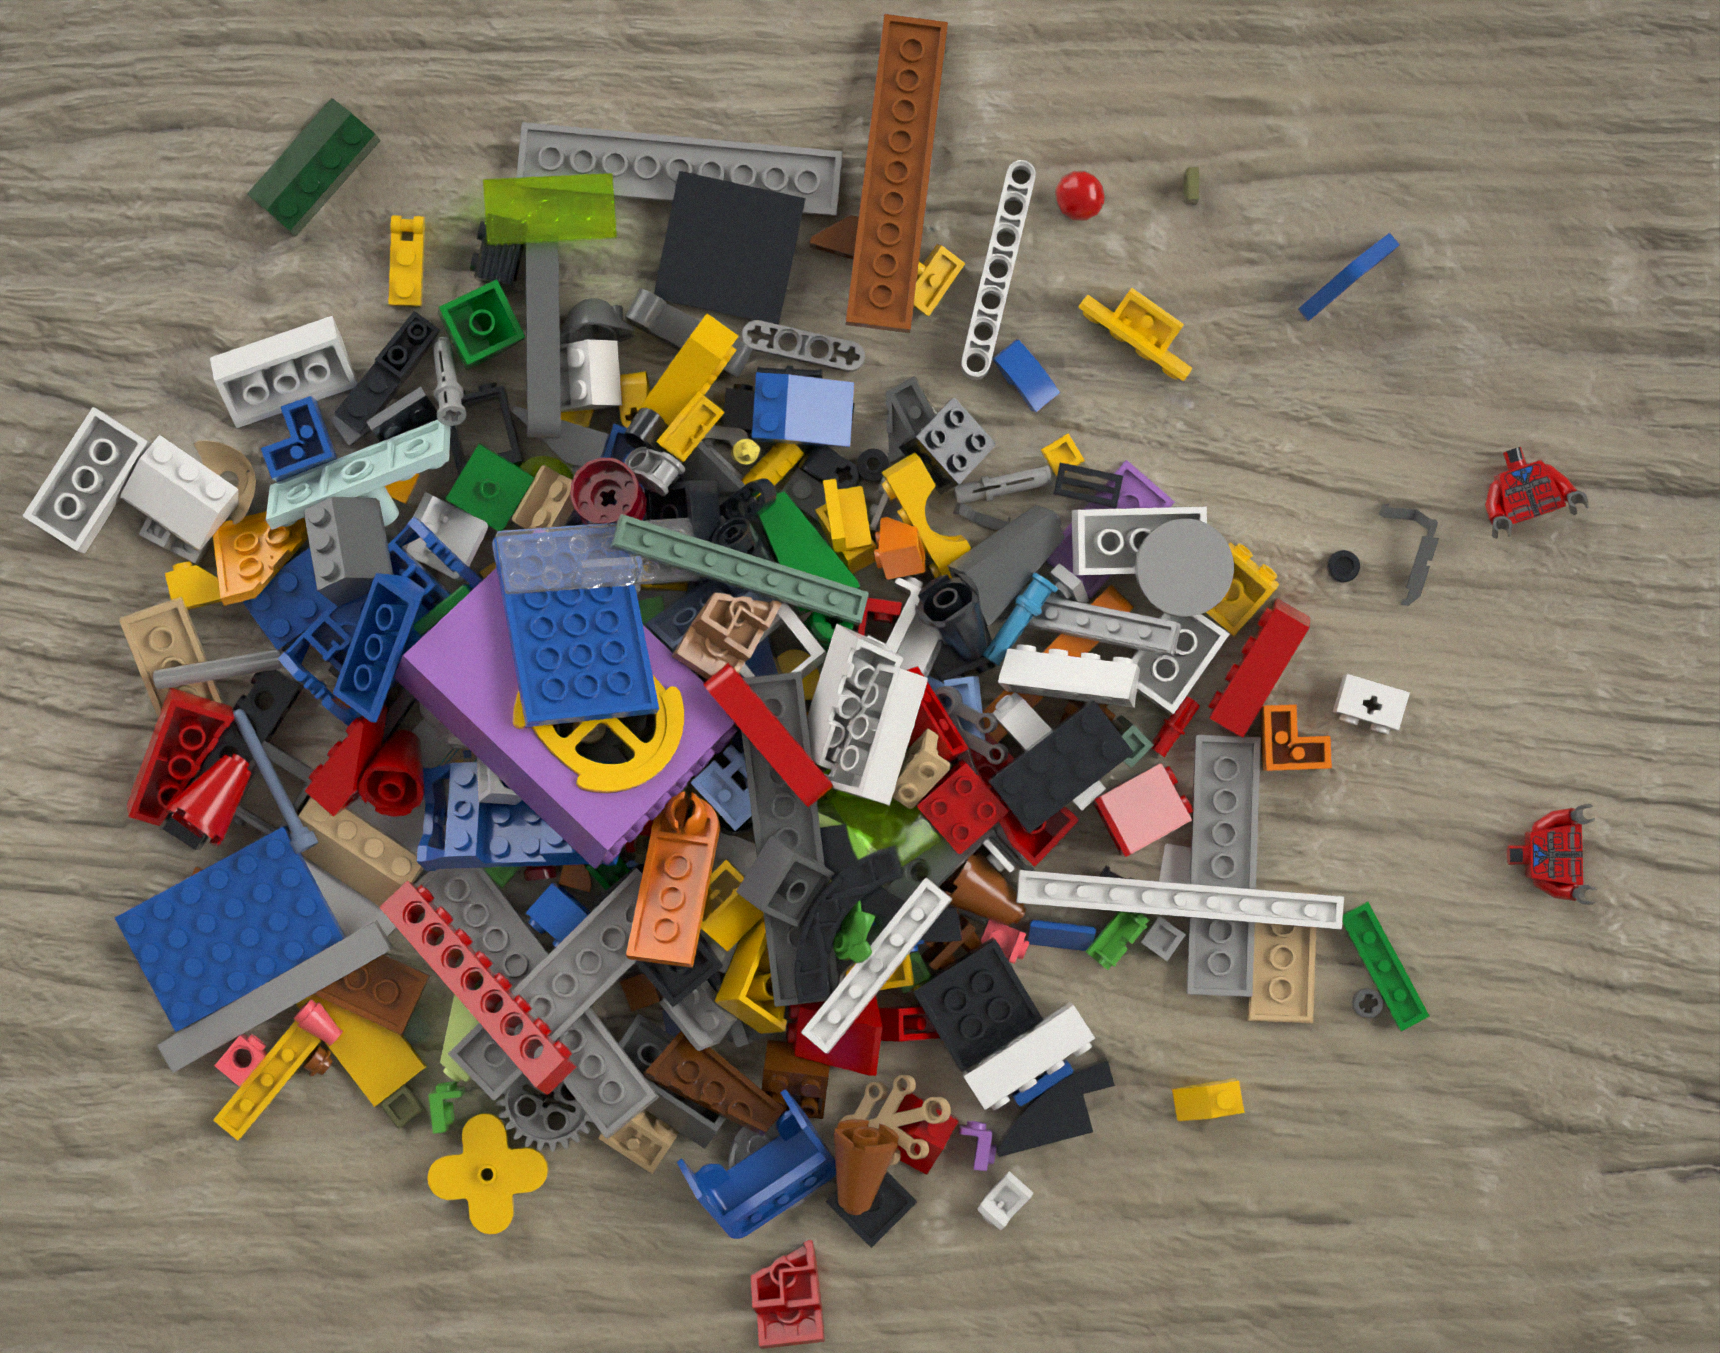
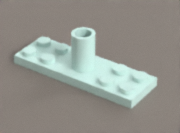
M435 420L270 485L266 513L268 525L271 530L281 526H290L297 520L305 517V509L330 497L377 498L380 501L384 527L391 524L398 517L399 510L385 486L399 480H409L417 473L427 469H437L444 465L445 462H448L451 427Z

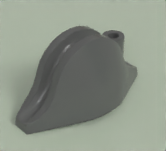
M598 298L585 299L573 306L565 323L560 328V345L583 340H612L619 343L636 337L634 328L623 322V307L620 305L611 306L608 302Z

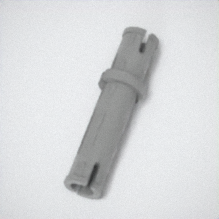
M1046 465L1041 468L1014 472L993 478L982 476L979 481L958 485L953 489L956 503L963 504L983 499L989 502L993 501V497L1046 485L1050 486L1052 485V478L1049 466ZM1032 478V481L1006 486L1008 482ZM994 485L1000 486L999 488L973 493V490Z

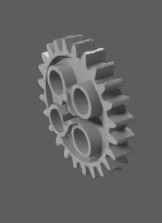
M523 1073L502 1093L505 1094V1098L496 1102L497 1105L506 1106V1110L499 1115V1118L509 1117L511 1120L505 1129L508 1130L513 1127L517 1129L514 1136L515 1140L522 1135L526 1136V1147L533 1140L537 1141L538 1151L543 1149L545 1143H549L551 1151H555L559 1141L566 1149L569 1147L568 1138L571 1137L577 1143L581 1141L578 1133L579 1130L587 1134L591 1131L586 1122L593 1121L576 1099H569L563 1094V1081L553 1090L555 1092L554 1098L576 1108L575 1112H571L554 1102L546 1106L544 1104V1097L526 1091L523 1088L524 1084H528L545 1094L537 1089ZM529 1097L535 1101L536 1111L533 1114L528 1115L521 1111L519 1104L522 1098ZM554 1111L561 1112L566 1119L565 1126L562 1128L551 1126L549 1114Z

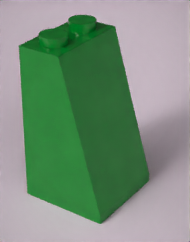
M785 491L778 494L776 492L775 503L757 517L775 562L859 589L858 580ZM794 605L798 616L811 612V610Z

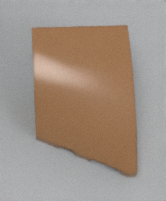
M713 593L689 626L672 657L707 680L727 663H730L740 673L744 663L751 658L764 631L770 628L782 603L774 600L766 602L752 600V597L741 596L735 598L729 594Z

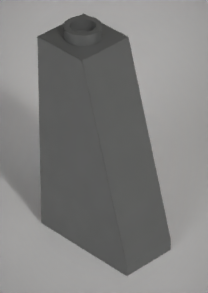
M1037 505L1033 506L947 566L952 578L959 577L958 574H964L970 577L977 586L984 625L989 626L998 618L1031 579L1033 573H1036L1064 540L1065 537L1060 527L1062 524L1061 519L1055 511Z

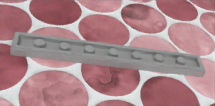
M376 920L164 1040L157 1047L172 1073L385 954L393 949Z

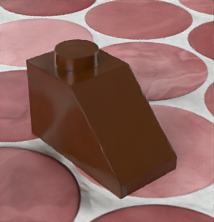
M850 215L813 235L809 243L810 248L853 260L859 216Z

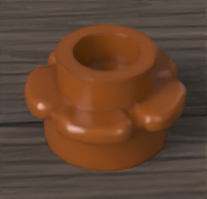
M317 1046L306 1059L303 1067L310 1071V1076H314L317 1073L322 1076L333 1062L330 1058V1050H324Z

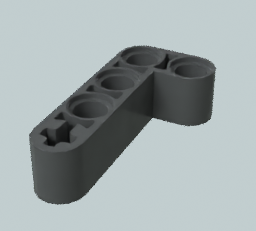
M639 288L625 316L626 321L631 325L679 350L701 322L666 304L665 300L642 288ZM736 339L732 346L737 350L722 371L735 378H739L753 349Z

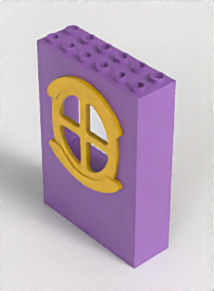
M539 527L532 535L545 534L546 532ZM497 568L402 656L394 676L405 689L594 869L602 862L609 865L621 852L623 846L627 842H632L643 830L644 825L649 820H654L665 808V804L673 796L680 793L687 786L686 783L693 776L696 777L709 764L708 761L715 754L718 755L730 743V739L738 731L734 728L736 723L704 687V682L686 665L673 658V653L644 625L643 629L659 704V710L655 714V732L650 742L644 743L640 741L617 718L583 721L566 738L560 737L552 725L526 727ZM598 724H605L634 752V758L621 764H602L580 756L576 752L575 747Z

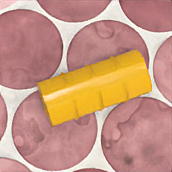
M777 443L764 457H761V460L750 469L741 481L746 485L751 481L765 478L770 480L775 486L791 468H794V465L804 456V453L796 444Z

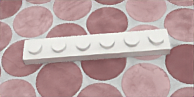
M925 878L870 946L872 950L871 956L864 962L855 964L801 1033L822 1051L829 1053L952 901V898L928 878Z

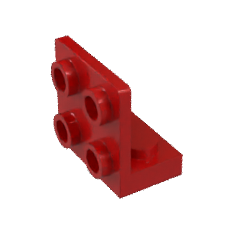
M868 598L862 623L859 624L858 633L865 636L868 614L874 615L873 621L892 624L893 618H899L902 603Z
M963 759L957 762L916 804V807L958 854H962L1008 813L1004 805Z

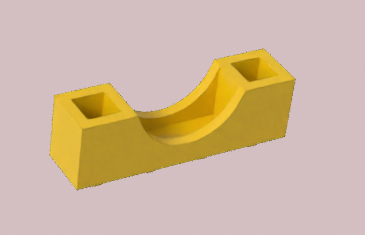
M913 453L881 472L886 480L881 485L889 499L893 500L896 498L900 504L901 509L897 513L902 522L918 528L924 551L928 553L933 562L928 567L934 578L936 579L948 574L949 578H952L947 566L970 551L971 547L962 535L946 536L930 529L925 517V505L929 494L936 485L920 457Z

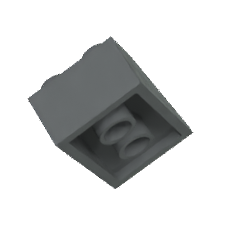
M514 406L512 412L527 426V409ZM561 420L560 438L540 439L572 468L571 472L575 475L585 463L597 458H603L610 436L607 433Z

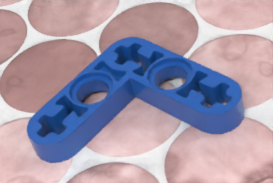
M1388 233L1299 307L1300 313L1307 321H1310L1356 280L1392 253L1400 244L1391 233Z

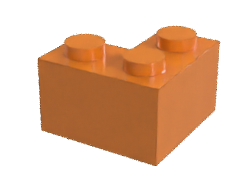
M1297 704L1262 706L1260 709L1263 771L1332 768L1331 736L1298 737Z

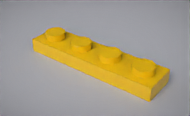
M296 1020L213 1119L214 1122L237 1141L244 1136L322 1041L318 1037L299 1028V1023Z

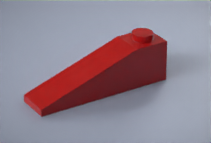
M985 733V740L992 745L998 744L988 733ZM969 748L978 777L1008 810V813L999 820V823L1010 844L1036 867L1077 824L1079 819L1065 806L1030 834L1027 833L987 781V779L1014 758L1008 753V758L1005 762L992 764L984 755ZM997 748L993 751V756L996 760H999L1001 757V752Z

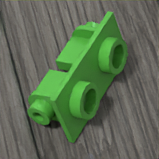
M1118 911L1085 952L1107 970L1111 966L1116 967V963L1128 950L1125 945L1128 941L1133 944L1142 931L1148 928L1146 924L1149 920L1141 913Z

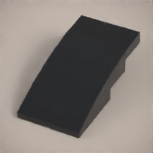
M638 863L594 899L592 903L595 907L609 896L636 868L643 873L644 864ZM701 933L699 934L693 968L638 960L635 962L672 1007L676 1006L723 967Z

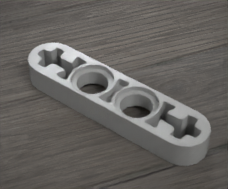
M760 320L748 322L742 330L744 344L751 347L753 351L846 372L859 370L865 361L863 348L853 341ZM755 327H760L763 335L771 336V330H776L777 332L773 339L774 348H767L769 341L759 339L758 344H753L752 338L747 336L748 332H754ZM784 334H792L797 339L796 348L790 352L783 351L779 347V339ZM823 341L828 345L829 351L824 358L817 359L811 355L810 347L814 342ZM833 344L840 345L838 352L848 353L849 348L855 349V355L860 356L859 361L855 360L852 362V365H847L845 358L836 356L837 362H830L834 351Z

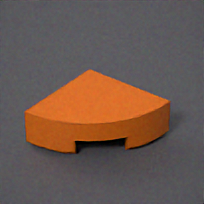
M584 864L563 865L559 884L591 892L592 881L590 873Z

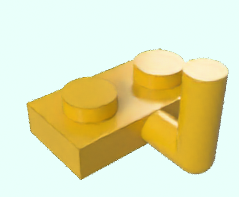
M936 244L925 262L922 264L919 261L913 307L926 316H930L965 265L963 261L942 245Z

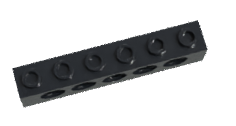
M279 669L255 673L250 682L254 686L247 696L243 694L233 708V711L237 709L243 710L248 719H252L255 722V733L261 745L264 741L272 739L304 688L303 684ZM268 691L272 694L274 702L271 708L263 710L259 705V697L262 693ZM234 720L223 731L214 749L208 753L201 763L200 767L202 768L195 778L192 777L183 791L224 756L225 750L230 746L235 747L238 750L239 756L250 764L253 756ZM169 813L164 820L167 823L163 830L193 849L201 850L209 837L206 834L201 838L196 836L171 817L174 813Z

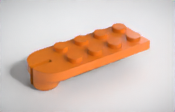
M680 792L673 796L665 804V808L653 820L626 952L628 959L693 968L720 833V822L713 807L700 799L695 793H691L690 800L686 792ZM691 800L694 806L692 817L688 819V822H686L689 804Z

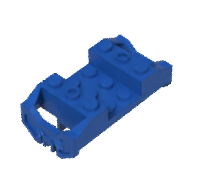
M415 516L388 544L393 575L406 576L425 589L402 656L425 635L420 636L414 629V624L451 595L402 546L422 538L427 543L426 547L453 573L456 571L464 578L472 589L483 581ZM368 594L340 607L332 603L293 645L278 658L298 682L305 684L304 687L309 689L317 700L321 699L322 705L347 726L357 717L361 718L362 715L353 708H347L337 700L326 688L327 685L323 681H319L302 665V661L311 644L323 655L322 658L325 661H329L341 672ZM393 678L389 691L398 683L395 678Z
M591 760V761H594V762H597V763H602V764H614L613 761H604V762H602V761ZM477 762L449 763L434 768H423L425 812L423 835L417 848V863L426 871L454 868L589 864L523 800L516 805L479 802ZM443 779H450L448 809L446 805ZM502 781L503 785H504L506 788L510 789V788ZM444 825H446V834L444 833ZM620 853L609 865H607L604 862H602L601 864H605L606 866L616 865Z

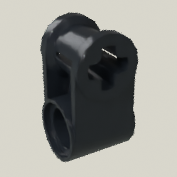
M640 408L623 435L625 441L635 449L646 447L661 453L666 452L676 458L657 442L669 427L664 422V419L651 409Z
M810 445L797 468H800L818 481L836 479L837 489L858 487L860 483V474L856 465L840 456L828 446ZM847 470H850V475L853 479L851 481L845 480L841 484L838 473H846Z

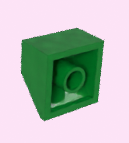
M494 280L438 307V315L466 371L498 356L526 338L498 280Z

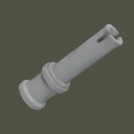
M438 337L432 342L438 383L434 390L435 400L439 403L437 418L441 424L453 426L462 423L466 419V410L461 402L464 393L462 386L457 383L452 349L453 344L447 337Z

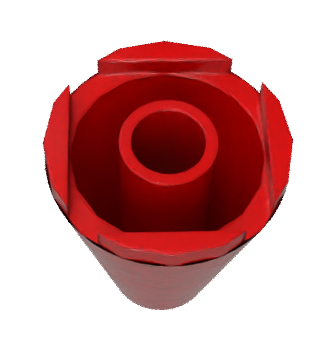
M398 730L393 732L360 778L359 793L365 804H367V801L375 807V811L379 814L391 817L406 816L412 812V809L417 806L419 807L423 801L425 788L421 741L411 731Z
M233 754L232 757L224 755L172 800L165 811L174 813L171 817L196 836L201 838L206 834L211 838L209 843L218 847L224 840L251 776V772L247 769L250 764L237 754Z

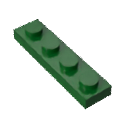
M1366 901L1345 912L1342 917V925L1399 1031L1402 1032L1430 1017L1369 902Z

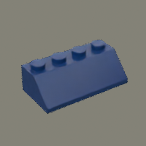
M375 574L333 691L335 696L370 722H377L383 709L425 593V589L406 576Z

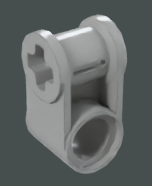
M646 447L636 448L625 460V464L634 472L637 480L646 490L654 491L662 496H666L669 492L668 486L678 474L682 475L685 471V467L670 454L647 449Z

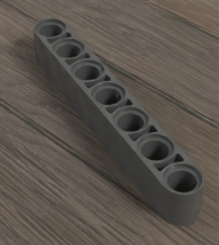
M526 235L527 438H560L558 236Z

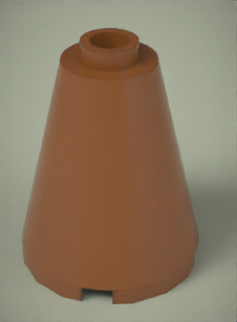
M978 849L939 886L942 891L952 898L949 905L1005 926H1009L1012 923L1017 924L1026 912L1025 903H1016L1017 890Z
M862 1119L841 1121L838 1123L837 1129L835 1128L833 1134L838 1204L844 1208L845 1212L852 1215H860L870 1209L898 1147L899 1140L898 1134L888 1126L879 1123V1129L869 1127V1121Z

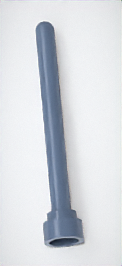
M241 709L235 710L234 721L292 832L289 836L292 839L290 845L294 853H301L319 843L314 832L309 831L307 826L303 827L246 713Z

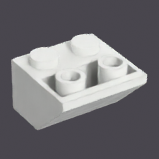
M583 340L560 345L561 412L596 410L622 405L617 341Z

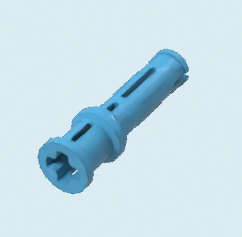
M1035 572L1032 575V582L1023 595L1016 597L1015 603L1017 606L983 653L985 658L992 663L994 662L997 666H1000L1006 656L1007 649H1011L1032 617H1037L1042 613L1041 607L1052 592L1056 593L1058 590L1054 584Z

